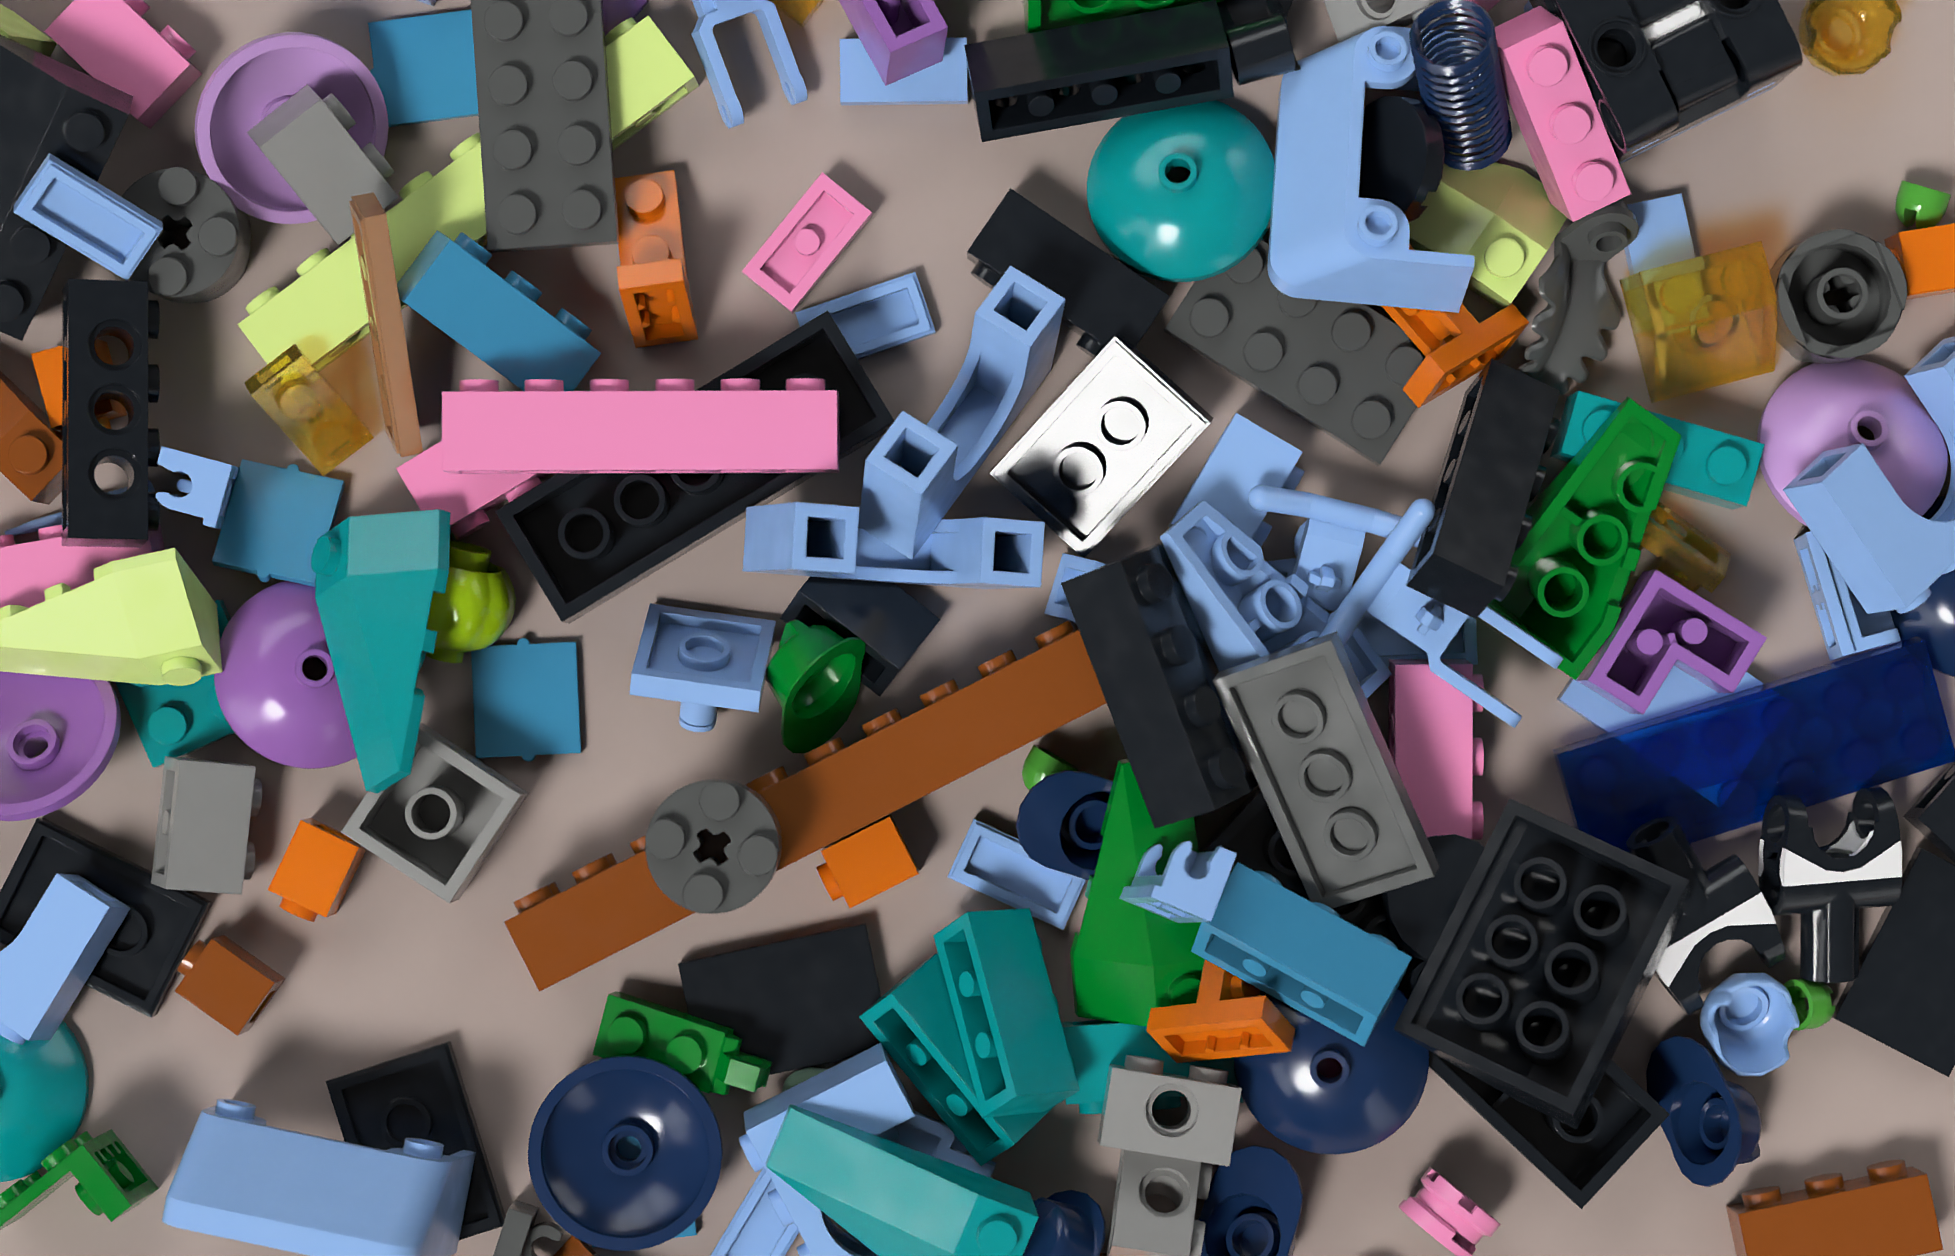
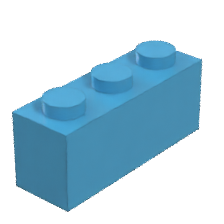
M437 230L397 283L399 299L524 391L525 380L556 379L564 380V391H574L601 355L600 351L585 341L592 330L562 307L555 317L550 315L536 304L543 293L513 270L510 271L505 279L486 266L493 255L463 232L458 235L455 241H452Z
M1239 862L1226 881L1212 921L1201 922L1191 952L1363 1047L1366 1045L1398 989L1412 959L1411 956L1398 950L1396 945L1389 939L1378 934H1369L1341 919L1329 906L1318 902H1310L1284 888L1272 875L1263 871H1253Z

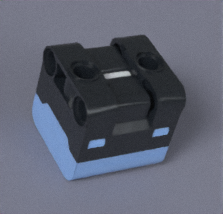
M1528 0L1524 6V13L1542 6L1563 21L1619 164L1773 89L1803 63L1799 42L1778 0Z

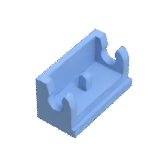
M161 446L157 464L174 473L187 474L191 481L181 479L177 482V489L188 493L186 496L180 497L178 494H170L169 492H157L155 494L156 499L168 509L204 518L202 525L221 529L239 467Z
M1811 531L1794 539L1830 661L1901 641L1890 611L1866 613Z
M1184 841L1172 851L1163 875H1157L1155 866L1162 857L1163 847L1161 844L1151 846L1142 856L1131 886L1123 887L1119 899L1177 923L1211 922L1237 853L1223 847H1217L1215 851L1197 853L1191 850L1192 843L1190 841Z

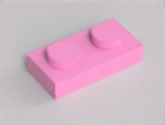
M822 172L742 272L793 314L872 217V212Z

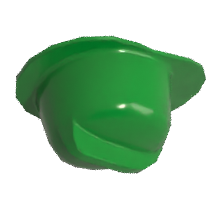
M796 619L786 623L779 649L773 655L766 668V680L782 708V743L792 753L805 754L820 747L832 738L847 721L856 705L860 690L862 660L866 643L860 637L844 639L826 626L812 625L808 627Z

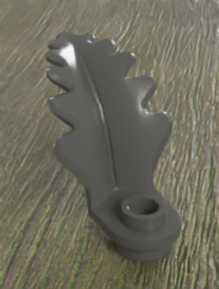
M1618 200L1573 222L1557 234L1554 239V260L1548 270L1539 278V293L1548 302V305L1534 317L1532 330L1541 337L1530 344L1525 350V359L1531 361L1521 365L1517 370L1559 390V395H1564L1569 391L1568 377L1577 383H1584L1588 379L1589 372L1582 357H1588L1597 361L1605 360L1608 348L1600 334V330H1615L1621 320L1619 308L1604 277L1605 263L1631 244L1639 232L1635 214L1628 209V206L1622 200Z

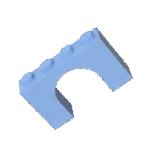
M1010 265L975 312L967 356L951 389L933 417L925 425L902 410L865 460L858 522L860 528L911 560L915 557L1051 371L1065 298Z
M1955 336L1945 338L1904 375L1941 431L1950 455L1951 478L1948 493L1942 506L1932 518L1928 520L1921 517L1901 500L1863 443L1823 451L1783 489L1867 614L1896 610L1899 614L1909 612L1920 606L1930 597L1931 590L1929 586L1942 574L1955 570Z
M803 502L746 507L743 572L973 589L1041 588L1045 522L989 517L942 519L911 560L858 526L859 507Z
M56 873L20 934L11 944L0 951V1035L21 1045L26 1040H51L129 912L130 907L80 875Z
M882 1043L743 1112L746 1134L739 1137V1142L755 1172L764 1168L767 1170L775 1186V1189L768 1192V1196L782 1225L786 1227L795 1223L805 1242L797 1247L799 1256H878L858 1239L839 1229L824 1212L766 1167V1160L790 1104L873 1135H878L915 1116L910 1097Z

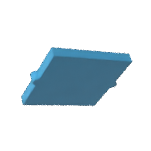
M471 9L368 23L374 65L370 72L383 94L388 113L389 127L479 116Z
M242 459L212 558L213 565L256 574L261 582H268L271 578L316 587V573L312 570L311 566L312 552L317 539L330 531L334 526L345 488L344 481L301 472L296 464H290L286 469Z
M521 638L518 640L517 645L489 646L484 649L471 651L476 758L522 756L523 760L531 762L535 760L536 755L582 753L577 642L531 644L529 639Z

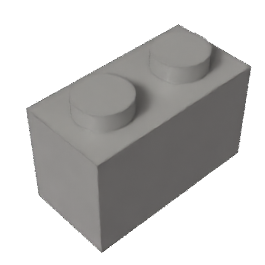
M307 84L251 128L247 134L321 226L339 245L354 233L349 201H352L351 196L374 192L383 209L399 197L386 181L395 172L371 142L361 149L347 131L356 122L333 93L322 100Z
M165 756L151 884L164 889L242 895L243 880L251 879L255 865V846L253 842H248L250 816L256 817L258 815L262 801V783L260 779L255 778V766L236 762Z

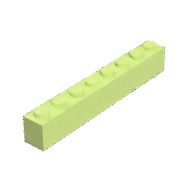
M649 15L638 23L633 18L626 19L605 36L613 151L699 87L693 73ZM476 133L460 143L449 155L454 162L434 177L429 171H426L408 182L398 193L403 200L386 212L397 283L437 230L452 241H455L458 235L463 232L483 248L487 246L480 133ZM354 233L350 235L351 239L333 253L328 248H324L307 258L296 270L301 277L281 292L274 286L254 298L245 308L249 316L237 324L283 386L294 391L370 334ZM400 300V307L402 310L408 305Z

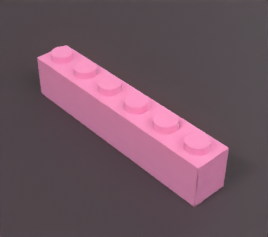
M815 378L786 379V391H760V380L722 379L721 391H694V380L657 379L655 380V391H629V380L624 379L590 380V391H564V380L556 379L525 380L524 391H499V381L459 380V392H442V471L449 474L839 473V394L837 390H825V379Z

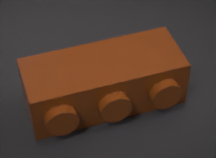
M1889 1160L1867 1166L1868 1176L1844 1181L1842 1173H1829L1805 1179V1189L1781 1194L1779 1186H1768L1743 1192L1741 1194L1742 1203L1726 1206L1736 1256H1917L1943 1250L1928 1176L1912 1166L1906 1167L1905 1160Z

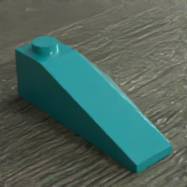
M436 509L351 516L318 538L312 552L311 566L312 570L316 573L315 599L363 782L368 792L378 794L411 774L425 701L423 690L415 687L416 680L426 653H434L437 638L436 631L426 629L433 592L438 594L445 593L449 574L450 512Z
M792 1104L788 1107L766 1160V1167L878 1256H1022L1039 1218L1032 1196L1028 1191Z

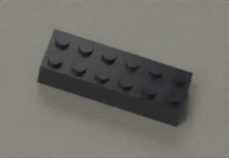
M828 311L695 390L721 391L722 379L760 380V391H786V379H825V390H837L839 394V460L886 433L894 422L893 417ZM818 473L556 474L495 512L561 622L570 624L746 517V507L767 505Z

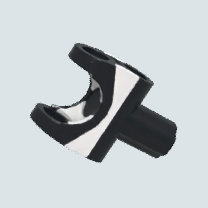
M1882 787L1860 789L1854 797L1852 812H1848L1846 825L1839 837L1830 844L1821 847L1815 841L1813 827H1808L1806 808L1798 795H1774L1765 808L1759 844V888L1773 916L1800 914V977L1814 982L1844 983L1858 978L1859 909L1894 906L1899 900L1902 888V845L1899 821L1893 800Z
M1674 816L1652 819L1631 833V836L1625 842L1631 854L1689 880L1690 901L1654 972L1661 984L1688 1016L1704 1006L1698 993L1701 990L1698 979L1699 966L1706 952L1716 944L1726 940H1743L1751 944L1759 958L1768 968L1785 960L1784 945L1773 913L1755 879L1736 854H1732L1709 869L1704 870L1682 826Z

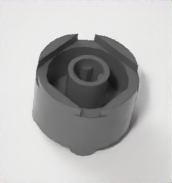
M172 167L143 176L124 192L122 198L157 218L163 224V230L130 276V280L148 282V292L172 302L202 303L212 301L224 295L242 278L249 262L248 257L252 237L251 223L248 215L238 209L229 195L213 180L192 170ZM180 225L189 229L186 235L191 243L185 249L173 244L176 240L173 232Z
M1847 229L1825 231L1789 249L1776 261L1765 277L1763 290L1765 320L1777 342L1795 359L1804 362L1826 364L1845 362L1877 349L1889 339L1899 322L1902 310L1905 308L1907 299L1906 279L1895 255L1879 241L1876 242L1867 236ZM1841 289L1845 301L1840 302L1837 306H1827L1823 294L1829 290L1836 291Z
M726 779L701 780L673 792L661 803L654 813L645 835L647 864L657 886L676 904L699 914H719L733 911L755 899L773 879L779 866L782 852L781 827L772 807L754 789ZM705 828L713 835L720 834L723 831L729 835L731 842L724 848V852L728 857L725 862L721 863L715 856L705 860L699 853L698 849L705 843L701 835Z

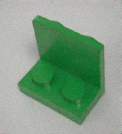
M112 1129L95 1138L88 1131H85L74 1140L71 1138L41 1162L47 1171L45 1175L41 1176L36 1171L26 1179H20L0 1194V1230L22 1218L73 1176L79 1181L75 1185V1190L86 1207L98 1216L104 1213L111 1222L141 1204L159 1188Z

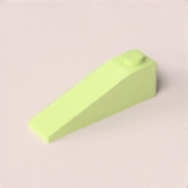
M1450 152V153H1452V154L1461 155V156H1469V155H1471V154H1459V153ZM1495 162L1483 169L1464 171L1450 168L1444 164L1442 179L1436 193L1428 192L1426 199L1421 204L1428 207L1419 218L1409 223V244L1415 250L1474 255V269L1467 288L1499 310H1502L1510 305L1550 248L1567 217L1550 203L1543 184L1522 169Z
M176 548L106 563L93 569L94 581L73 590L62 582L44 590V602L30 608L21 605H7L0 608V672L159 686L166 684L173 686L190 685L199 681L203 676L222 672L217 604Z

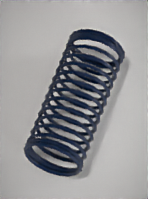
M1438 1L1425 8L1416 17L1409 33L1410 48L1415 64L1421 100L1426 105L1423 108L1427 115L1435 116L1441 127L1445 150L1444 164L1450 168L1464 171L1483 169L1497 162L1508 150L1512 139L1511 121L1494 22L1486 9L1473 1ZM1460 13V14L1469 15V16H1472V17H1473V18L1464 17V16L1443 17V18H1441V19H1439V20H1437V21H1435V22H1433V23H1431V24H1428L1431 20H1433V19H1435V18H1437V17H1439V16H1441V15H1444V14ZM1461 21L1476 26L1474 27L1465 24L1445 25L1439 29L1430 32L1431 29L1447 22ZM1462 29V30L1471 31V32L1476 33V34H1471V33H1467V32L1447 33V34H1444V35H1442V36H1440V37H1438V38L1432 40V41L1425 47V45H1426L1434 36L1439 35V34H1441V33H1443V32H1445V31ZM1463 37V38H1468V39H1472V40H1476V41H1477V42L1468 41V40L1448 41V42H1446V43H1444V44H1442V45H1440V46H1437V47L1433 48L1436 44H1438V43H1440V42H1442V41H1444V40H1446V39H1450V38ZM1465 45V46L1474 47V48L1479 49V50H1474V49H1470V48L1449 49V50H1447V51H1445V52H1443V53H1441V54L1435 56V57L1430 61V59H1431L1437 52L1442 51V50H1444V49H1446V48H1448V47H1452V46ZM1467 53V54H1471V55H1476V57H1472V56L1450 57V58H1448V59H1446V60H1444V61H1442V62L1436 64L1439 60H1441V59H1443V58H1445V57H1447V56H1449V55H1452V54ZM1467 61L1463 64L1446 66L1453 62ZM1473 106L1471 108L1457 110L1461 107ZM1485 107V109L1481 110L1480 112H1478V113H1476V114H1474V115H1472V116H1468V117L1454 118V117H1448V116H1447V115L1459 116V115L1471 114V113H1474L1475 111H1477V110H1479V109ZM1488 113V115H1487L1486 117L1480 119L1479 121H1477V122H1475V123H1473V124H1467V125L1457 126V125H1451V124H1446V123H1444V122H1450V123L1459 124V123L1471 122V121H1475L1476 119H1478V118H1480V117H1482V116H1484V115H1486V114ZM1490 121L1487 125H1485V126L1479 128V129L1476 130V131H1472V132H1467V133H1455V132H1449V131H1446V130H1445V129H1447V130H1453V131H1465V130H1470V129H1476L1477 127H1479V126L1485 124L1486 122ZM1491 129L1489 132H1487L1486 134H1484V135L1478 137L1477 139L1466 140V141H1459V140H1453V139L1447 138V137H1451V138H1457V139H1464V138L1475 137V136H1478V135L1484 133L1485 131ZM1492 137L1490 140H1488V141L1484 142L1483 144H1481V145H1479V146H1476V147H1471V148H1465V149H1463V148H1457V147H1451V146H1449V145H1455V146H1461V147H1463V146L1475 145V144H1479V143H1481L1482 141H1484V140H1486V139ZM1493 144L1492 147H1490L1489 149H1487V150L1481 152L1480 154L1469 155V156H1461V155H1455V154L1450 153V152H1453V153H1459V154H1468V153H1473V152H1479V151H1481V150H1483V149H1485V148H1487V147H1489L1490 145Z

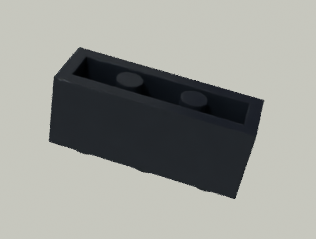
M1011 188L967 251V259L976 264L971 274L992 290L1011 265L1065 298L1061 323L1081 336L1076 346L1093 359L1118 332L1132 345L1137 347L1170 297Z

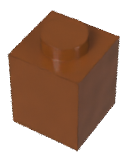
M221 935L212 938L208 944L198 940L189 950L177 969L185 977L175 989V992L238 1036L250 1030L286 978L227 936Z

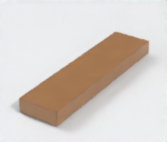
M374 192L351 196L352 201H349L386 433L396 453L400 454L401 457L420 454L423 452L386 213Z

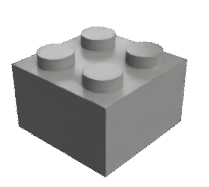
M420 723L411 774L378 794L367 792L341 833L438 897L451 903L460 899L529 793L424 723Z

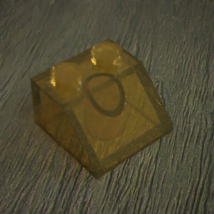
M1762 241L1641 271L1619 280L1651 403L1775 371L1777 298Z

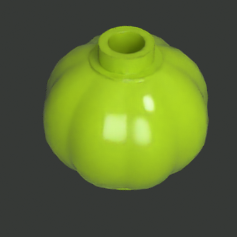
M450 541L449 574L445 593L441 594L433 592L426 629L436 631L437 638L434 653H426L427 657L442 662L462 663L464 653L489 647L509 627L516 604L514 587L506 570L490 562L492 552L489 549L470 543Z

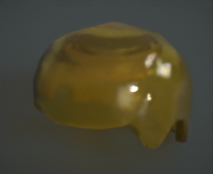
M1807 0L1801 12L1798 30V40L1802 45V52L1812 66L1833 77L1864 74L1891 53L1890 43L1894 28L1902 20L1901 9L1896 0Z

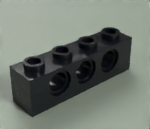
M68 279L62 290V546L141 548L148 540V531H158L160 502L155 496L157 492H148V467H158L160 435L158 428H148V403H158L160 371L158 364H148V339H158L160 307L158 300H148V282ZM107 335L119 338L127 347L128 361L120 365H110L103 362L96 354L95 340ZM104 399H112L121 403L128 413L127 426L117 430L102 426L95 416V404ZM103 463H113L120 466L128 477L127 490L121 494H109L101 490L95 481V468Z

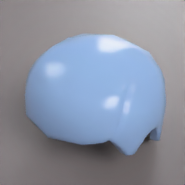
M1734 973L1707 995L1700 1014V1026L1709 1051L1721 1065L1738 1076L1761 1077L1783 1066L1790 1057L1787 1046L1789 1036L1793 1029L1800 1026L1796 1007L1792 1003V997L1788 989L1766 973Z

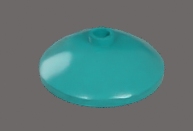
M1216 100L1122 117L1103 137L1090 164L1087 178V201L1092 222L1108 250L1120 262L1142 275L1168 282H1192L1214 277L1244 260L1257 247L1269 229L1274 180V158L1266 140L1256 126L1236 109ZM1175 167H1185L1190 171L1188 179L1182 183L1170 182L1167 179L1168 173Z
M63 1020L51 1040H26L21 1045L0 1035V1182L16 1180L43 1168L41 1162L65 1142L74 1138L84 1118L89 1096L88 1068L78 1040Z

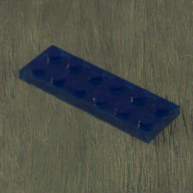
M1919 636L1553 749L1575 828L1628 853L1630 852L1625 842L1631 836V833L1642 824L1655 818L1676 817L1690 843L1763 821L1765 808L1774 795L1796 794L1801 798L1806 808L1857 792L1862 788H1870L1955 761V749L1926 642Z

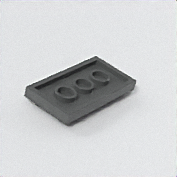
M471 0L488 251L496 253L619 244L603 1Z
M1263 240L1236 266L1214 277L1193 283L1165 327L1164 332L1375 465L1379 466L1417 407L1402 389L1425 359L1424 354L1397 324L1365 304L1302 299L1283 294L1272 284L1267 270L1269 244Z
M1337 631L1220 671L1213 679L1215 688L1311 902L1322 903L1333 909L1435 876L1440 866Z

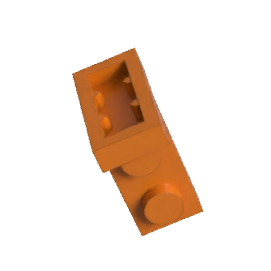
M669 170L615 178L619 232L618 247L621 265L616 267L618 287L635 348L698 340L696 316L689 289L675 171Z
M1409 244V250H1415V249ZM1463 303L1459 313L1382 306L1425 356V359L1402 389L1418 408L1483 370L1492 358L1497 361L1503 358L1529 323L1514 304L1502 309L1481 323L1472 316Z
M1205 960L1196 1003L1151 1008L1146 1031L1176 1063L1291 1052L1295 1028L1266 995L1260 996V989Z

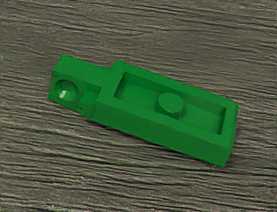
M617 991L608 994L593 1055L601 1058L630 1055L660 1061L684 1074L700 1091L720 1095L728 1094L730 1085L751 1092H757V1089L760 1087L765 1088L773 1063L741 1052L740 1047L743 1039L732 1034L734 1029Z

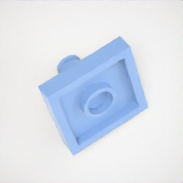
M650 603L631 672L630 695L681 702L679 724L684 729L693 732L711 731L716 725L718 707L759 713L766 680V668L770 662L774 643L776 621Z

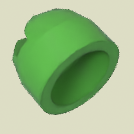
M1902 180L1895 202V211L1898 219L1905 227L1912 226L1915 221L1917 229L1934 227L1945 215L1951 194Z
M1034 744L1024 761L1022 777L1026 788L1030 791L1033 786L1048 775L1064 770L1078 771V768L1052 752Z
M1801 978L1789 980L1784 984L1792 997V1003L1796 1007L1800 1026L1794 1030L1818 1028L1831 1020L1836 1010V1005L1832 1006L1830 994L1833 991L1825 982H1814ZM1804 998L1808 999L1809 1010H1806Z

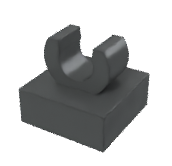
M515 1200L508 1208L493 1256H537L533 1248L534 1241L537 1238L547 1237L551 1240L560 1241L564 1230L553 1222H541L534 1225L539 1207Z

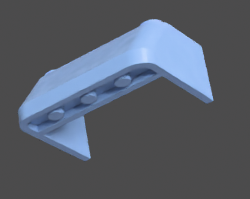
M1394 26L1371 28L1298 60L1297 62L1301 70L1286 73L1282 77L1278 99L1267 270L1272 284L1287 296L1302 299L1459 313L1474 269L1475 256L1409 250L1410 227L1407 217L1402 210L1385 200L1359 197L1365 88L1420 91L1410 48L1409 33L1411 28ZM1445 31V32H1443V33H1441V34H1439V35H1436V36H1434V37L1425 45V47H1426L1432 40H1434V39H1436V38H1438V37H1440V36H1442V35H1444V34H1447V33H1455V32ZM1463 37L1450 38V39H1446V40H1444V41H1442V42L1436 44L1433 48H1435V47H1437V46H1440V45H1442V44H1444V43H1446V42H1448V41H1457V40H1468V41H1473V42H1477V41H1476V40H1472V39H1468V38H1463ZM1465 45L1452 46V47H1448V48H1446V49H1444V50H1442V51L1437 52V53L1430 59V61H1431L1435 56H1437V55H1439V54H1441V53H1443V52H1445V51H1447V50H1449V49H1458V48H1470V49H1474V50H1479V49L1474 48V47L1465 46ZM1467 53L1452 54V55H1449V56H1447V57H1445V58L1439 60L1436 64H1438V63H1440V62H1442V61H1444V60H1446V59H1448V58H1450V57H1458V56H1472V57H1476V55H1471V54H1467ZM1467 61L1453 62L1446 66L1463 64Z
M217 1099L216 1106L203 1109L200 1113L167 1192L162 1222L173 1227L308 1256H451L457 1253L476 1152L462 1150L449 1156L443 1155V1144L419 1138H405L403 1148L382 1150L267 1126L265 1119L254 1116L256 1105L238 1100Z

